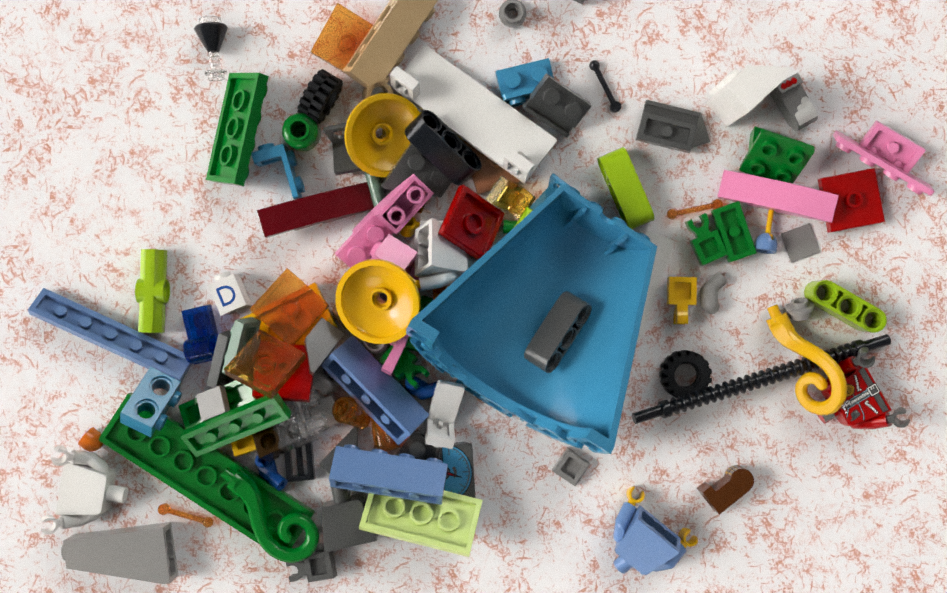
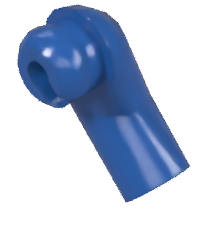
M415 376L414 380L420 385L416 390L406 378L405 388L410 394L421 400L433 397L437 381L428 384Z
M257 455L255 464L258 467L259 475L278 491L283 490L288 480L278 473L275 460L268 462L259 459Z

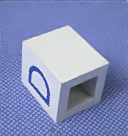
M230 271L224 272L214 277L215 282L208 284L221 316L229 315L252 305L240 274L231 275Z

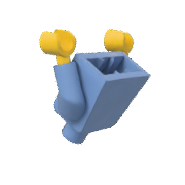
M635 486L629 487L626 492L628 502L623 503L614 526L615 552L619 555L614 560L616 569L625 574L634 567L642 575H647L652 571L658 572L674 568L687 552L686 547H692L698 543L697 536L692 535L686 541V536L690 533L691 529L682 528L677 536L642 506L636 508L635 504L644 500L645 493L641 491L639 497L633 499L632 491Z

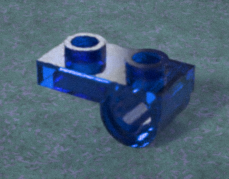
M211 304L181 311L188 338L183 343V352L186 360L194 365L212 361L218 331Z

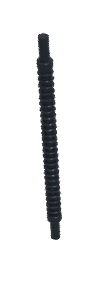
M885 334L866 341L855 340L851 344L846 343L844 347L839 345L837 349L831 348L830 351H824L837 363H840V361L851 356L857 357L858 351L862 347H867L871 351L890 345L891 339L889 335ZM802 357L801 360L795 359L794 363L792 361H788L787 365L782 363L780 368L775 365L773 370L767 368L765 372L763 370H760L758 374L753 372L751 377L745 375L744 379L738 377L736 381L730 379L729 384L724 381L722 386L715 384L714 388L712 386H708L707 390L701 388L700 393L693 391L692 395L690 393H686L685 397L679 395L677 400L672 397L670 402L668 400L659 401L657 406L632 413V419L635 424L660 416L668 418L673 415V412L675 414H679L680 410L686 412L688 407L693 410L695 405L697 407H701L702 403L708 405L710 400L715 403L717 398L723 400L724 396L727 398H731L732 394L738 396L739 391L746 393L747 389L749 391H753L754 387L760 389L761 384L767 387L768 383L775 384L776 380L778 382H782L783 378L789 380L790 375L795 378L797 374L803 375L805 372H811L812 369L817 371L819 366L809 359Z

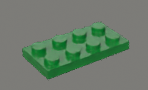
M229 73L206 180L244 187L245 180L249 175V162L251 153L255 148V135L257 126L261 121V108L263 99L267 94L269 76L262 73Z

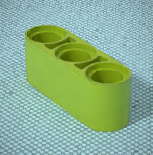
M621 147L598 157L597 161L619 215L627 223V226L633 230L654 221L653 210L626 149Z
M812 281L805 287L804 296L808 301L813 302L814 306L858 331L876 333L883 330L886 325V315L881 309L831 281ZM819 286H822L825 290V296L821 300L817 297L816 293ZM844 299L849 304L846 313H843L841 310V303ZM868 313L872 316V324L869 327L865 323V317Z

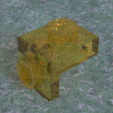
M500 176L498 181L493 184L486 198L492 205L509 211L518 219L526 210L525 208H530L536 199L533 194L519 183Z

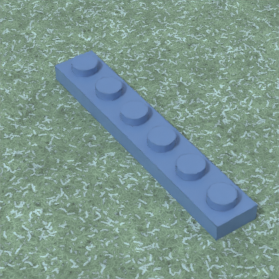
M45 288L42 289L28 308L29 314L147 369L151 366L181 382L194 362V357Z

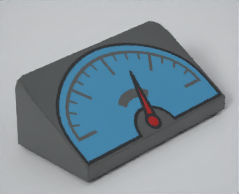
M456 442L453 449L439 448L440 460L448 464L444 490L475 498L472 444Z

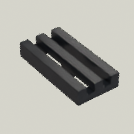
M311 424L283 426V443L286 453H284L286 479L288 482L314 480L316 477ZM301 431H304L308 474H304ZM290 432H294L298 475H293Z

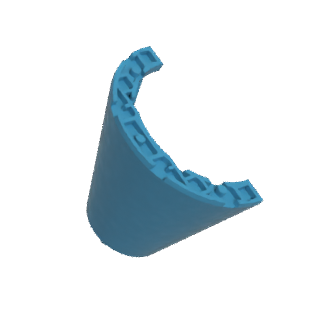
M562 184L419 312L407 326L406 334L411 337V344L430 364L441 373L446 371L451 377L457 378L455 383L463 384L467 392L508 417H512L514 414L521 421L527 422L525 426L565 444L580 449L585 445L592 452L611 454L616 442L657 246L650 242V238L645 234L635 232L629 228L624 220L618 217H612V219L606 217L603 214L604 209L600 204L588 201L574 187ZM569 291L591 304V314L556 369L551 373H546L526 360L524 353L559 296Z

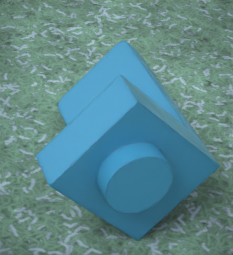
M268 143L259 146L258 151L251 153L254 164L259 167L283 161L293 199L303 198L301 193L305 192V187L301 176L297 177L294 166L298 164L293 149L289 150L284 144L274 146V143Z

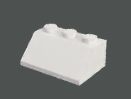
M747 65L740 72L735 68L708 92L712 97L705 103L726 126H729L750 112L793 71L790 67Z

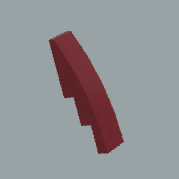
M365 182L257 210L264 236L268 238L292 230L297 231L372 210L374 205L368 184Z

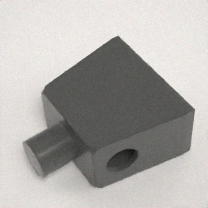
M331 487L333 500L325 502L322 506L325 553L377 541L379 534L359 530L366 504L364 495L350 496L349 490Z

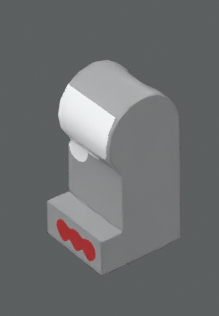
M799 73L783 80L770 92L786 122L794 131H798L818 119L817 111L808 100L809 98L801 85L803 81Z

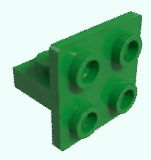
M755 126L750 133L748 153L740 164L739 170L750 175L793 184L814 154L815 147Z

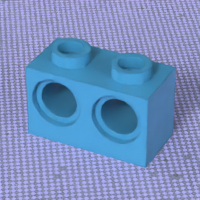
M150 366L120 412V423L149 437H152L156 429L161 431L168 419V415L165 414L170 406L176 407L182 396V392H179L181 381ZM162 388L165 389L168 393H166L165 395H157L153 391L155 389ZM142 411H149L153 416L145 419L138 414Z

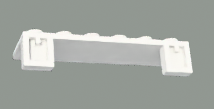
M423 46L404 71L396 66L390 73L391 87L423 111L429 110L436 114L456 135L524 184L557 142V139L428 46Z

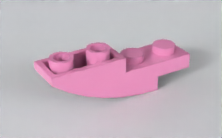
M412 174L380 201L352 230L353 234L335 252L336 256L350 268L359 262L369 260L372 257L370 252L378 240L383 242L388 234L392 235L395 233L397 235L434 193L418 177Z

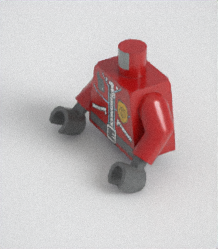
M862 347L859 349L857 357L851 356L838 363L846 378L847 396L842 407L837 412L830 415H818L824 424L834 418H837L840 424L850 426L853 429H879L890 427L892 423L896 427L904 428L910 423V419L902 421L897 418L898 414H905L907 412L903 407L897 408L892 415L888 413L891 411V408L867 369L874 365L875 356L870 359H863L861 357L869 352V348ZM828 377L826 379L828 387L826 390L821 391L826 400L831 396L832 390Z

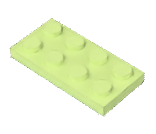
M444 490L442 505L369 493L359 530L469 557L483 500Z

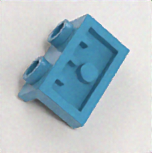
M549 58L497 70L495 74L501 99L510 104L511 107L526 103V99L530 98V94L546 73L553 77Z

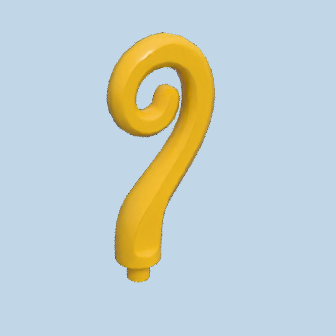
M777 304L768 307L767 310L771 318L766 320L775 339L785 348L817 364L824 370L831 384V396L827 400H814L808 393V386L813 384L818 390L823 391L828 387V383L819 373H804L795 384L797 400L807 411L813 414L830 415L837 412L842 407L847 396V382L841 367L828 353L796 332L787 312L781 314Z

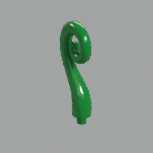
M229 467L224 470L221 477L229 482L226 488L234 492L245 503L254 535L265 552L277 560L288 563L303 561L315 552L319 543V532L315 522L309 516L295 512L286 515L279 521L277 534L285 543H290L293 540V535L290 531L292 525H300L306 533L305 540L299 547L289 548L283 546L274 539L268 529L261 492L254 480L241 469L237 473Z

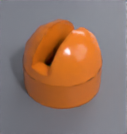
M94 427L90 428L79 440L78 445L89 452L98 450L103 445L99 441L101 433Z

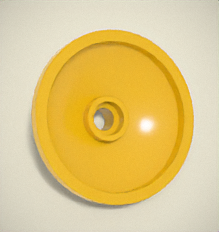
M378 93L365 98L352 110L345 126L344 138L347 152L358 168L372 176H388L410 144L405 135V128L420 114L415 105L406 98L396 94ZM381 128L382 135L376 137V131Z
M382 259L364 260L348 269L338 283L335 296L338 315L345 327L354 336L363 341L373 344H388L401 339L406 335V328L410 321L420 312V295L414 280L403 268L393 262ZM380 293L386 294L387 301L380 298Z

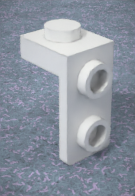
M443 380L437 381L428 411L429 416L425 421V444L437 448L453 449L455 443L454 422L465 391L463 384Z

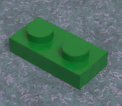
M739 201L711 210L716 229L728 253L726 255L728 262L757 253Z

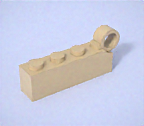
M390 0L343 69L345 74L364 87L362 92L363 100L371 96L373 89L377 86L381 87L384 93L393 94L392 88L387 84L390 79L388 74L393 67L398 66L405 57L403 52L408 44H413L419 37V28L423 22H427L435 12L434 6L438 0Z

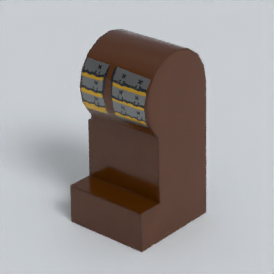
M734 465L729 467L725 471L724 477L711 486L704 482L697 487V490L711 508L720 515L751 490L754 484V477L749 470Z

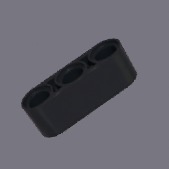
M429 110L422 111L405 128V135L410 143L455 185H463L481 169L482 164L479 157L433 112Z

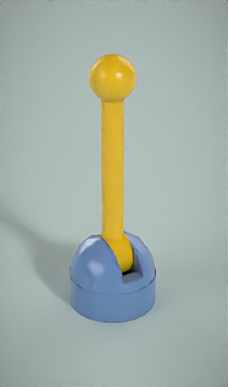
M768 210L765 233L760 234L755 241L756 252L764 254H776L777 239L771 234L774 210Z

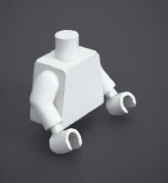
M62 445L54 447L55 452L64 453L61 458H51L54 465H63L56 515H60V517L55 519L52 515H45L41 518L42 522L53 521L52 527L41 529L44 534H53L58 527L67 529L83 526L99 519L104 512L110 510L112 502H126L128 487L115 485L116 471L109 469V465L96 453L80 450L68 452Z

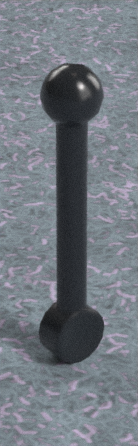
M592 60L589 63V67L595 72L611 103V112L617 113L621 109V104L615 101L599 69V62Z

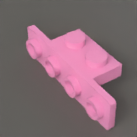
M877 120L860 143L837 130L834 132L833 136L837 141L835 145L847 153L853 150L860 154L859 159L871 167L877 164L884 168L883 173L895 181L901 178L908 182L906 186L919 195L925 192L932 196L935 192L930 184L909 173L926 151L924 147Z

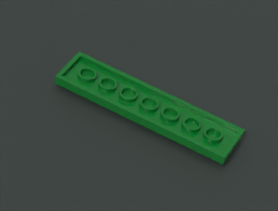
M131 392L126 395L99 437L100 442L259 544L251 527L245 503L234 492L226 488L229 482L221 477V474L227 467L235 473L241 469L254 480L261 492L266 521L271 535L283 546L293 547L304 528L300 525H292L290 531L293 535V540L290 543H285L277 534L279 521L286 515L295 512L303 513L311 518L315 513L313 509L285 491H278L259 474L220 449H215L195 457L180 438L185 427L169 416L161 431L156 429L152 437L120 423V412L133 393ZM142 411L138 414L145 419L153 416L149 411Z

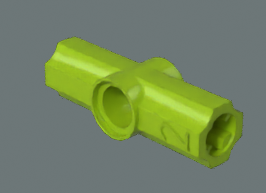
M141 249L140 278L136 281L135 298L139 303L138 332L165 333V306L170 298V283L166 279L167 250Z

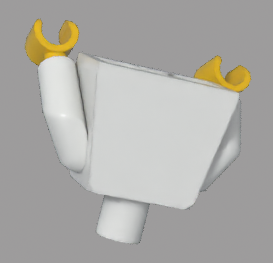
M412 217L401 229L400 234L404 237H412L415 234V251L418 252L415 258V276L419 277V280L411 278L414 280L417 289L421 288L422 291L452 284L476 262L475 258L468 256L465 251L438 234L444 220L431 218L430 220L421 219L420 222H417Z

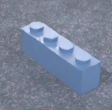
M353 335L340 345L321 365L397 445L408 438L429 416L422 405L399 382L381 371L383 365Z
M347 444L344 447L336 446L329 481L330 486L334 488L442 505L448 464L443 463L442 460L437 458L421 460L415 459L413 455L406 453L396 456L390 455L381 449L365 451L360 450L355 445Z

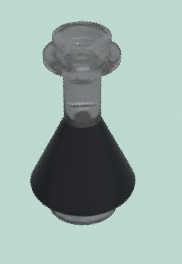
M218 16L199 18V24L194 27V31L208 52L210 70L204 73L208 76L209 81L225 80V75L227 74V70L221 69L219 51L228 27L221 22V18Z

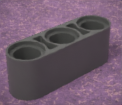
M569 291L562 293L528 344L524 358L546 373H551L555 370L589 318L592 310L591 304Z

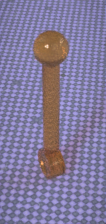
M715 199L705 205L681 210L669 209L667 217L675 219L679 215L707 209L714 210L723 207V202L720 199Z
M163 503L158 507V513L161 515L169 513L203 523V526L207 528L213 525L211 517L202 518L170 508L167 503Z

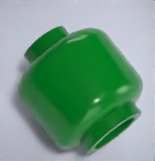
M295 113L284 121L282 136L289 146L302 152L313 149L319 143L321 131L319 125L306 114Z

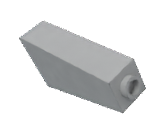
M171 522L80 533L63 540L61 555L63 560L66 561V569L160 584H170L178 576Z

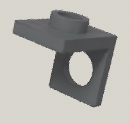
M346 123L323 127L324 133L333 145V163L336 175L362 171L351 160L345 146L344 135L334 134L337 131H345Z

